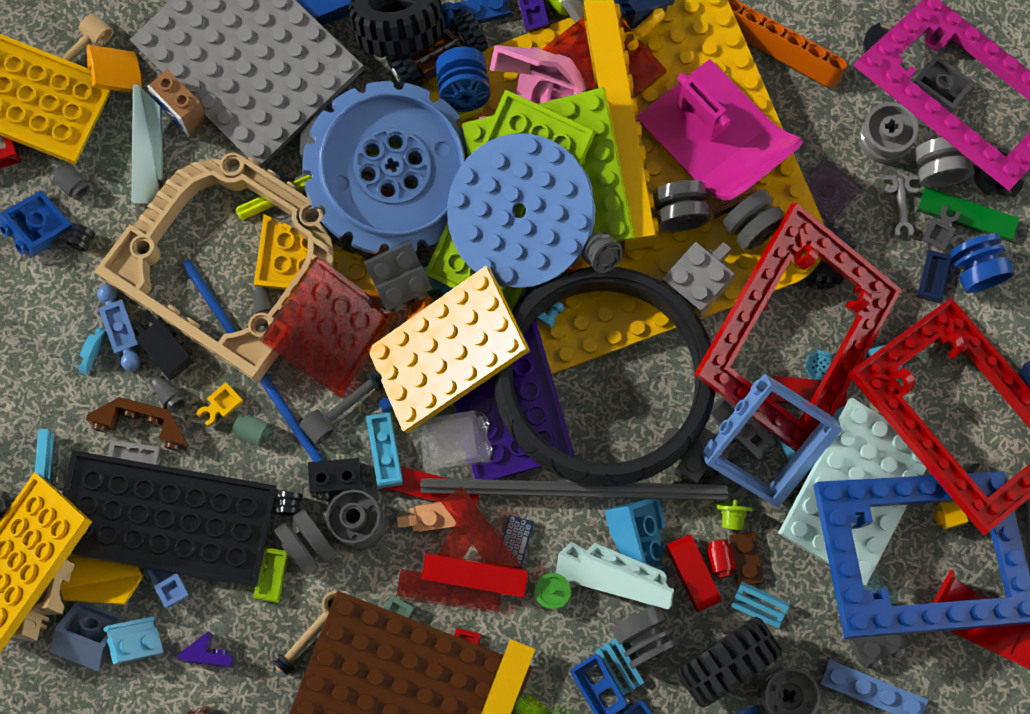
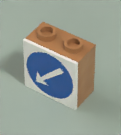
M168 69L147 86L153 99L162 107V111L187 137L208 121L200 101Z

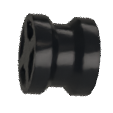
M73 223L71 226L72 232L70 236L66 237L64 242L72 248L87 252L89 249L88 243L94 238L96 233L83 225Z
M288 491L278 492L279 506L276 507V514L294 516L301 511L299 506L303 500V494Z

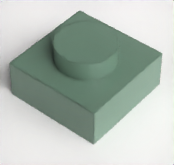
M391 595L384 609L410 618L414 607Z

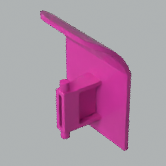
M711 59L707 60L688 76L684 72L677 77L679 83L637 115V121H640V124L686 173L693 180L704 182L707 192L722 200H731L746 191L803 144V140L800 137L788 133L772 123Z

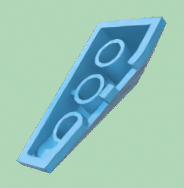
M644 498L604 510L610 535L620 553L664 571L667 576L666 584L669 587L668 570L662 565V556L667 550L666 544L661 543L660 529H665V519L660 500Z

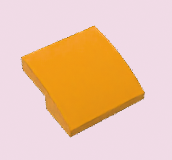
M94 45L87 46L88 69H91L92 88L133 93V85L142 87L140 68L135 52Z

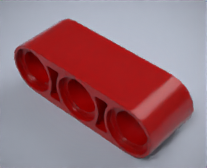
M688 534L666 544L667 552L696 612L699 613L721 603L720 594L692 536Z

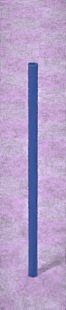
M190 260L184 261L182 267L227 334L237 332V329ZM265 373L260 383L312 461H324L311 439L300 428V423Z

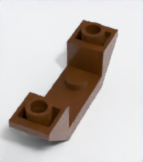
M118 397L86 416V421L92 425V429L106 433L107 429L115 431L121 412H123L122 416L137 420L138 416L147 418L146 422L153 425L161 426L163 423L159 439L165 444V448L179 451L180 448L188 449L189 446L173 415L165 408Z

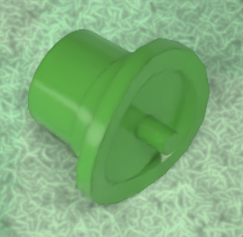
M558 573L543 575L535 586L537 601L547 609L556 610L563 607L571 596L569 582Z

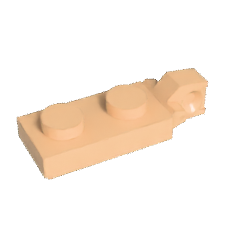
M467 498L416 505L409 508L410 514L397 517L398 528L412 526L413 531L419 532L470 524Z

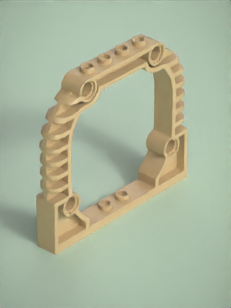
M229 153L221 160L209 159L207 161L193 162L176 171L165 182L162 189L157 192L156 197L149 203L147 209L140 215L135 225L129 224L94 272L103 281L114 286L118 291L145 309H148L151 313L169 323L172 327L256 383H259L293 336L292 330L299 323L320 291L325 287L333 268L334 249L330 235L326 230L327 227L321 222L322 216L325 214L322 209L314 210L308 197L299 193L300 189L289 181L286 184L280 181L278 174L270 169L267 171L260 168L261 165L251 157L246 159L237 153ZM240 166L237 171L230 172L232 167ZM215 184H220L231 191H242L247 188L291 215L297 231L308 241V254L301 270L268 314H254L248 322V328L224 334L219 342L199 330L200 325L188 317L185 321L179 317L181 313L173 306L168 304L167 307H164L148 296L152 289L150 266L157 263L161 256V251L157 246L159 240L187 202L200 190ZM311 216H319L315 222H308ZM145 247H150L147 253L141 254ZM269 324L265 332H258L261 325Z

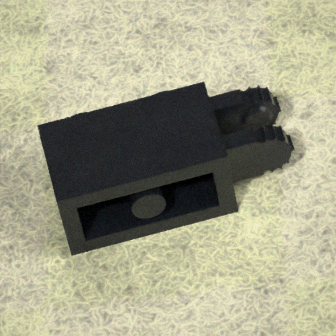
M147 309L143 313L152 325L144 330L139 321L133 320L131 322L132 325L140 333L135 339L171 381L194 363L190 357L193 352L184 341L181 344L177 342L174 337L178 334L169 323L164 326Z

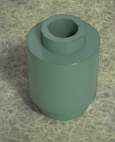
M240 414L232 429V432L236 433L238 438L259 447L263 443L267 444L272 435L270 423L249 414Z

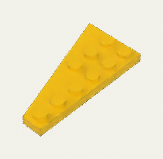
M265 214L263 215L254 286L256 288L265 287L267 289L286 290L301 270L307 257L308 241L292 226L275 221ZM333 244L334 262L332 272L320 294L381 299L364 264V261L367 260L363 256L356 253L352 254L343 250L342 247Z

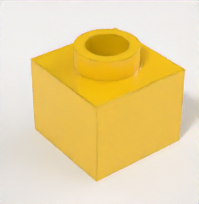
M956 502L939 503L935 506V520L939 526L942 525L943 531L968 523L966 514Z

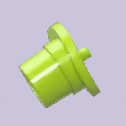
M733 499V502L717 503V509L722 510L721 527L743 530L747 512H753V508L738 504L737 499Z

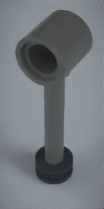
M375 369L372 370V373L370 372L371 375H366L367 382L324 415L319 410H315L299 424L300 428L315 445L321 444L333 434L335 428L331 422L374 388L377 391L381 390L380 387L383 388L382 377Z

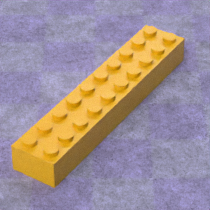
M584 0V21L596 89L602 87L606 89L635 238L622 241L624 252L654 247L655 239H658L659 227L657 217L652 218L655 205L653 194H648V191H650L649 170H644L643 168L646 167L644 145L639 146L641 144L642 130L640 121L635 122L637 120L638 108L636 97L631 98L633 97L634 86L632 74H628L629 56L628 51L625 50L624 28L621 27L619 3L615 4L614 0Z

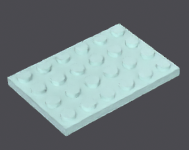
M854 398L848 400L837 420L843 430L814 464L778 532L779 535L828 565L829 561L813 487L816 482L923 476L926 470L924 464L887 420ZM907 505L870 507L873 522L863 528L852 529L863 585H867Z

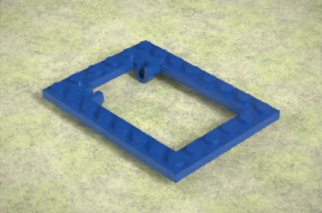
M1005 471L967 473L987 497L1007 482ZM933 475L820 481L813 485L844 639L1030 624V573L1014 511L990 530L1006 598L891 606L887 588H881L875 593H872V589L864 590L852 529L863 528L873 522L870 507L955 501Z

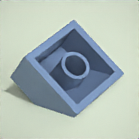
M75 602L54 629L50 653L99 672L110 656L107 643L108 635L107 632H104L103 628L108 625L122 623L126 617L90 603Z

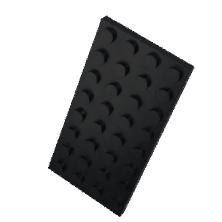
M72 450L62 495L86 515L92 523L69 556L257 587L277 486Z

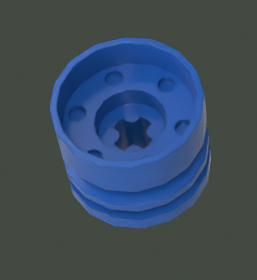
M465 46L454 47L438 57L435 64L440 99L446 101L456 112L461 113L477 110L488 102L491 97L486 58L481 51Z
M999 233L974 237L958 245L949 253L951 259L956 261L954 266L957 270L968 269L959 276L965 293H975L994 287L1015 275L1008 257L996 258L1005 251L1004 245H999L1002 241Z

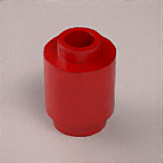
M728 539L709 542V549L706 551L711 575H717V579L733 576L732 572L737 569L732 545H729Z

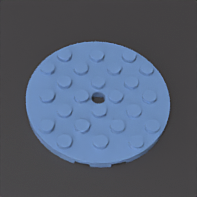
M517 133L490 140L476 149L461 165L449 192L447 205L448 226L458 253L475 272H478L485 266L489 267L497 283L503 286L532 287L545 284L560 277L559 275L564 273L570 266L572 267L581 257L585 245L590 241L588 238L591 237L593 232L596 206H594L593 187L586 171L576 160V157L565 147L551 139L533 134ZM522 203L526 207V214L522 218H518L514 208Z

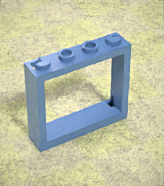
M764 373L760 379L753 383L751 391L744 400H740L737 403L735 411L728 420H724L721 423L716 435L706 442L701 453L708 466L779 508L843 429L834 417ZM771 391L819 420L820 423L770 485H767L720 455Z

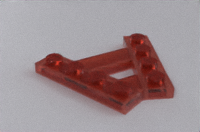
M463 486L441 501L456 524L438 554L463 559L472 544L486 563L524 569ZM400 570L397 596L499 611L502 593L421 579L422 572Z

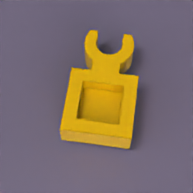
M225 382L207 398L211 405L201 407L196 414L199 418L206 413L210 414V418L205 424L207 427H211L215 424L219 414L225 419L243 403V400Z

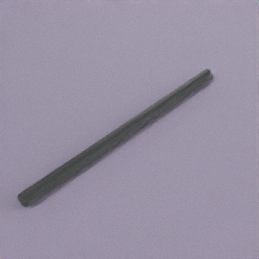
M423 478L421 480V492L427 494L727 500L729 495L727 485L631 483L620 486H592L570 481Z

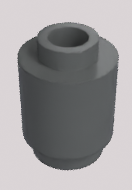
M61 164L53 172V182L68 197L78 200L88 192L90 187L87 184V180L71 164Z

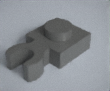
M947 204L940 210L941 219L932 218L921 239L941 251H945L956 230L950 224L960 217V211L958 210L954 213L953 217H948L946 210L949 205Z

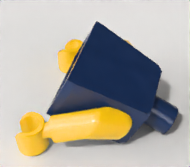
M614 0L615 4L619 3L621 14L630 29H636L635 32L629 31L625 33L624 44L633 40L628 44L630 51L638 47V38L640 36L644 37L663 20L667 7L672 6L674 0Z

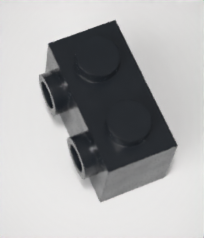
M359 458L308 462L309 490L311 496L316 497V500L332 499V495H339L343 491L352 489L363 491L361 462Z

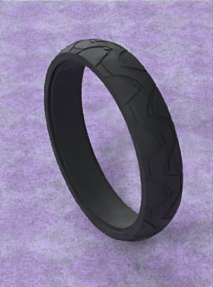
M593 267L559 275L560 277L535 289L512 313L524 336L525 332L539 315L559 301L577 294L593 291L618 292L649 303L661 311L676 326L688 346L692 357L694 373L711 345L701 320L680 295L649 275L621 267H614L606 273H599ZM513 363L493 376V390L499 414L505 427L519 447L537 464L557 476L576 483L592 486L631 484L648 479L672 466L688 452L701 435L709 420L716 394L715 390L695 376L694 397L689 415L670 440L655 451L637 459L619 463H595L577 459L557 450L532 428L524 416L515 394L512 372Z

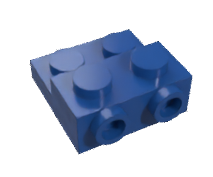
M41 190L0 213L1 233L5 237L11 236L15 241L14 245L21 255L26 253L30 259L51 247V241L70 231L72 226L69 220Z

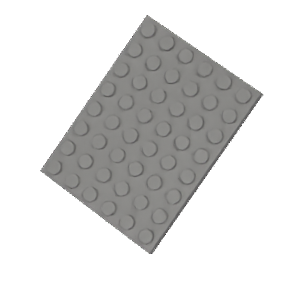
M170 0L129 39L162 73L168 69L200 101L205 116L247 158L255 159L261 165L260 168H263L315 115H318L365 69L296 0Z

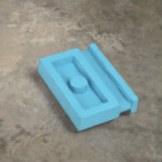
M154 616L112 624L103 628L104 632H107L108 635L107 643L113 665L158 656L164 653L158 630L153 624Z

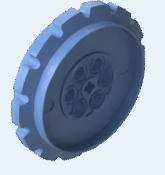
M392 81L368 83L365 93H359L353 88L334 99L332 102L334 112L330 113L323 110L310 130L309 136L315 142L305 145L302 160V172L310 175L312 178L306 181L304 186L308 200L314 210L322 209L325 212L321 222L339 239H342L345 235L351 236V246L377 254L381 247L390 250L404 242L410 241L416 252L418 243H422L426 248H430L438 244L448 221L447 205L451 185L461 165L468 158L463 128H459L456 124L460 115L443 99L432 102L429 99L430 91L405 83L401 90H397ZM397 140L401 144V148L393 149L390 147L389 141ZM367 148H374L378 155L370 157L366 154L365 150ZM408 157H418L420 164L412 165L408 161ZM388 164L391 167H396L393 173L391 169L386 170ZM366 171L372 173L374 180H364L361 173ZM408 179L413 180L417 187L409 189L405 186L404 181ZM384 187L390 188L393 191V196L385 197L382 195L381 189Z

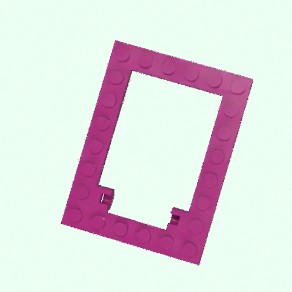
M922 0L857 60L854 67L1010 191L1030 169V132L1007 156L1003 155L997 148L993 147L977 132L973 131L957 116L953 115L937 100L913 83L910 79L914 76L916 69L911 66L908 70H905L900 66L903 62L900 55L924 33H926L925 43L932 50L941 49L953 40L1029 101L1030 71L941 0ZM935 33L942 37L940 41L934 39Z

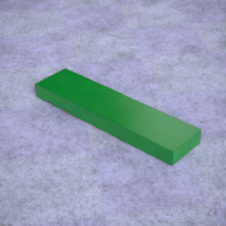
M928 187L923 189L917 208L918 212L941 219L940 210L947 204L949 205L946 210L948 217H953L957 210L960 211V217L952 222L953 224L983 234L999 233L1001 240L1010 243L1013 241L1019 222L1018 217Z

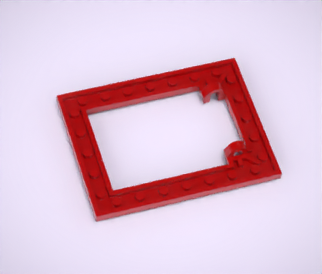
M792 203L694 375L734 406L740 400H744L751 391L753 384L733 370L731 365L788 264L791 263L796 268L804 270L810 267L819 256L855 286L852 293L859 298L856 301H847L845 305L857 317L810 400L812 404L833 417L852 382L848 373L863 362L902 289L798 203ZM769 396L751 416V419L795 452H797L820 423L819 420L806 412L803 413L800 420Z
M950 298L853 368L848 375L984 536L1030 498V464L987 497L904 400L903 396L914 389L915 379L909 370L905 368L898 370V368L935 341L940 347L948 342L953 350L947 355L953 359L961 352H964L1029 428L1030 388L956 302ZM898 378H901L903 380V387L898 383Z

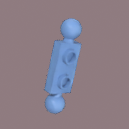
M110 284L102 285L98 289L97 296L106 306L98 309L113 352L116 356L123 353L121 358L122 367L127 371H135L141 365V358L139 354L133 352V349L140 346L135 339L136 334L123 300L115 302L118 293L114 286Z

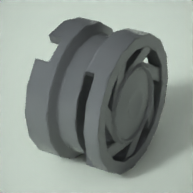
M598 232L589 237L590 241L582 251L584 261L599 273L611 271L622 258V246L606 232L604 234Z

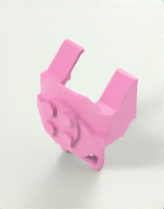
M495 45L490 70L520 73L516 94L539 104L589 90L582 78V74L569 57L560 54L555 55L535 47L531 49Z

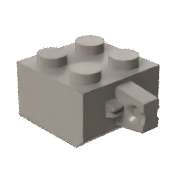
M695 242L662 278V283L680 295L691 306L695 314L701 318L734 280V273L726 267L727 262L724 261L731 253V248L723 242L713 252L711 249L705 250Z

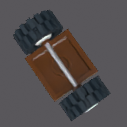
M466 10L451 19L450 22L455 35L447 28L443 31L437 42L434 41L431 47L424 48L422 52L417 54L414 52L406 57H403V55L396 58L385 56L401 88H403L405 83L419 87L424 85L419 71L427 80L437 77L435 63L438 57L449 49L465 46L483 52L489 48L482 29L470 11Z

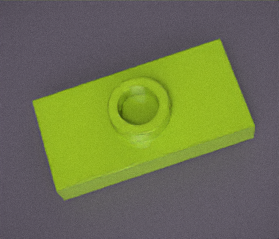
M264 548L258 584L253 594L254 599L280 603L289 559L288 554L284 550Z

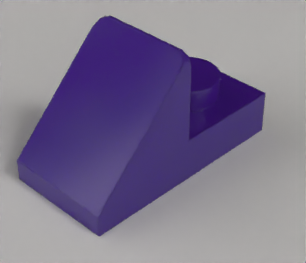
M209 631L178 654V660L181 662L226 668L234 667L235 658L228 655V650L213 649V653H210L213 634Z

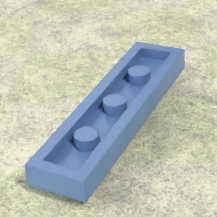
M828 660L819 684L889 714H924L928 699L832 660Z

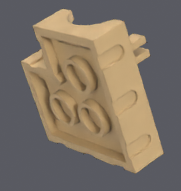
M65 560L56 576L51 580L12 638L37 641L39 631L47 629V625L42 624V622L49 621V618L43 615L63 614L64 605L60 598V585L70 581L74 563Z

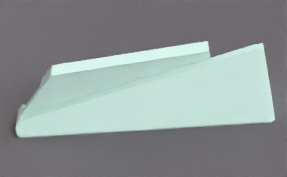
M133 85L131 201L133 204H149L156 197L157 192L160 191L158 180H163L162 107L141 86Z
M570 542L558 554L556 573L564 576L568 582L669 609L672 605L674 589L669 588L666 584L667 576L664 571L596 543L586 550Z

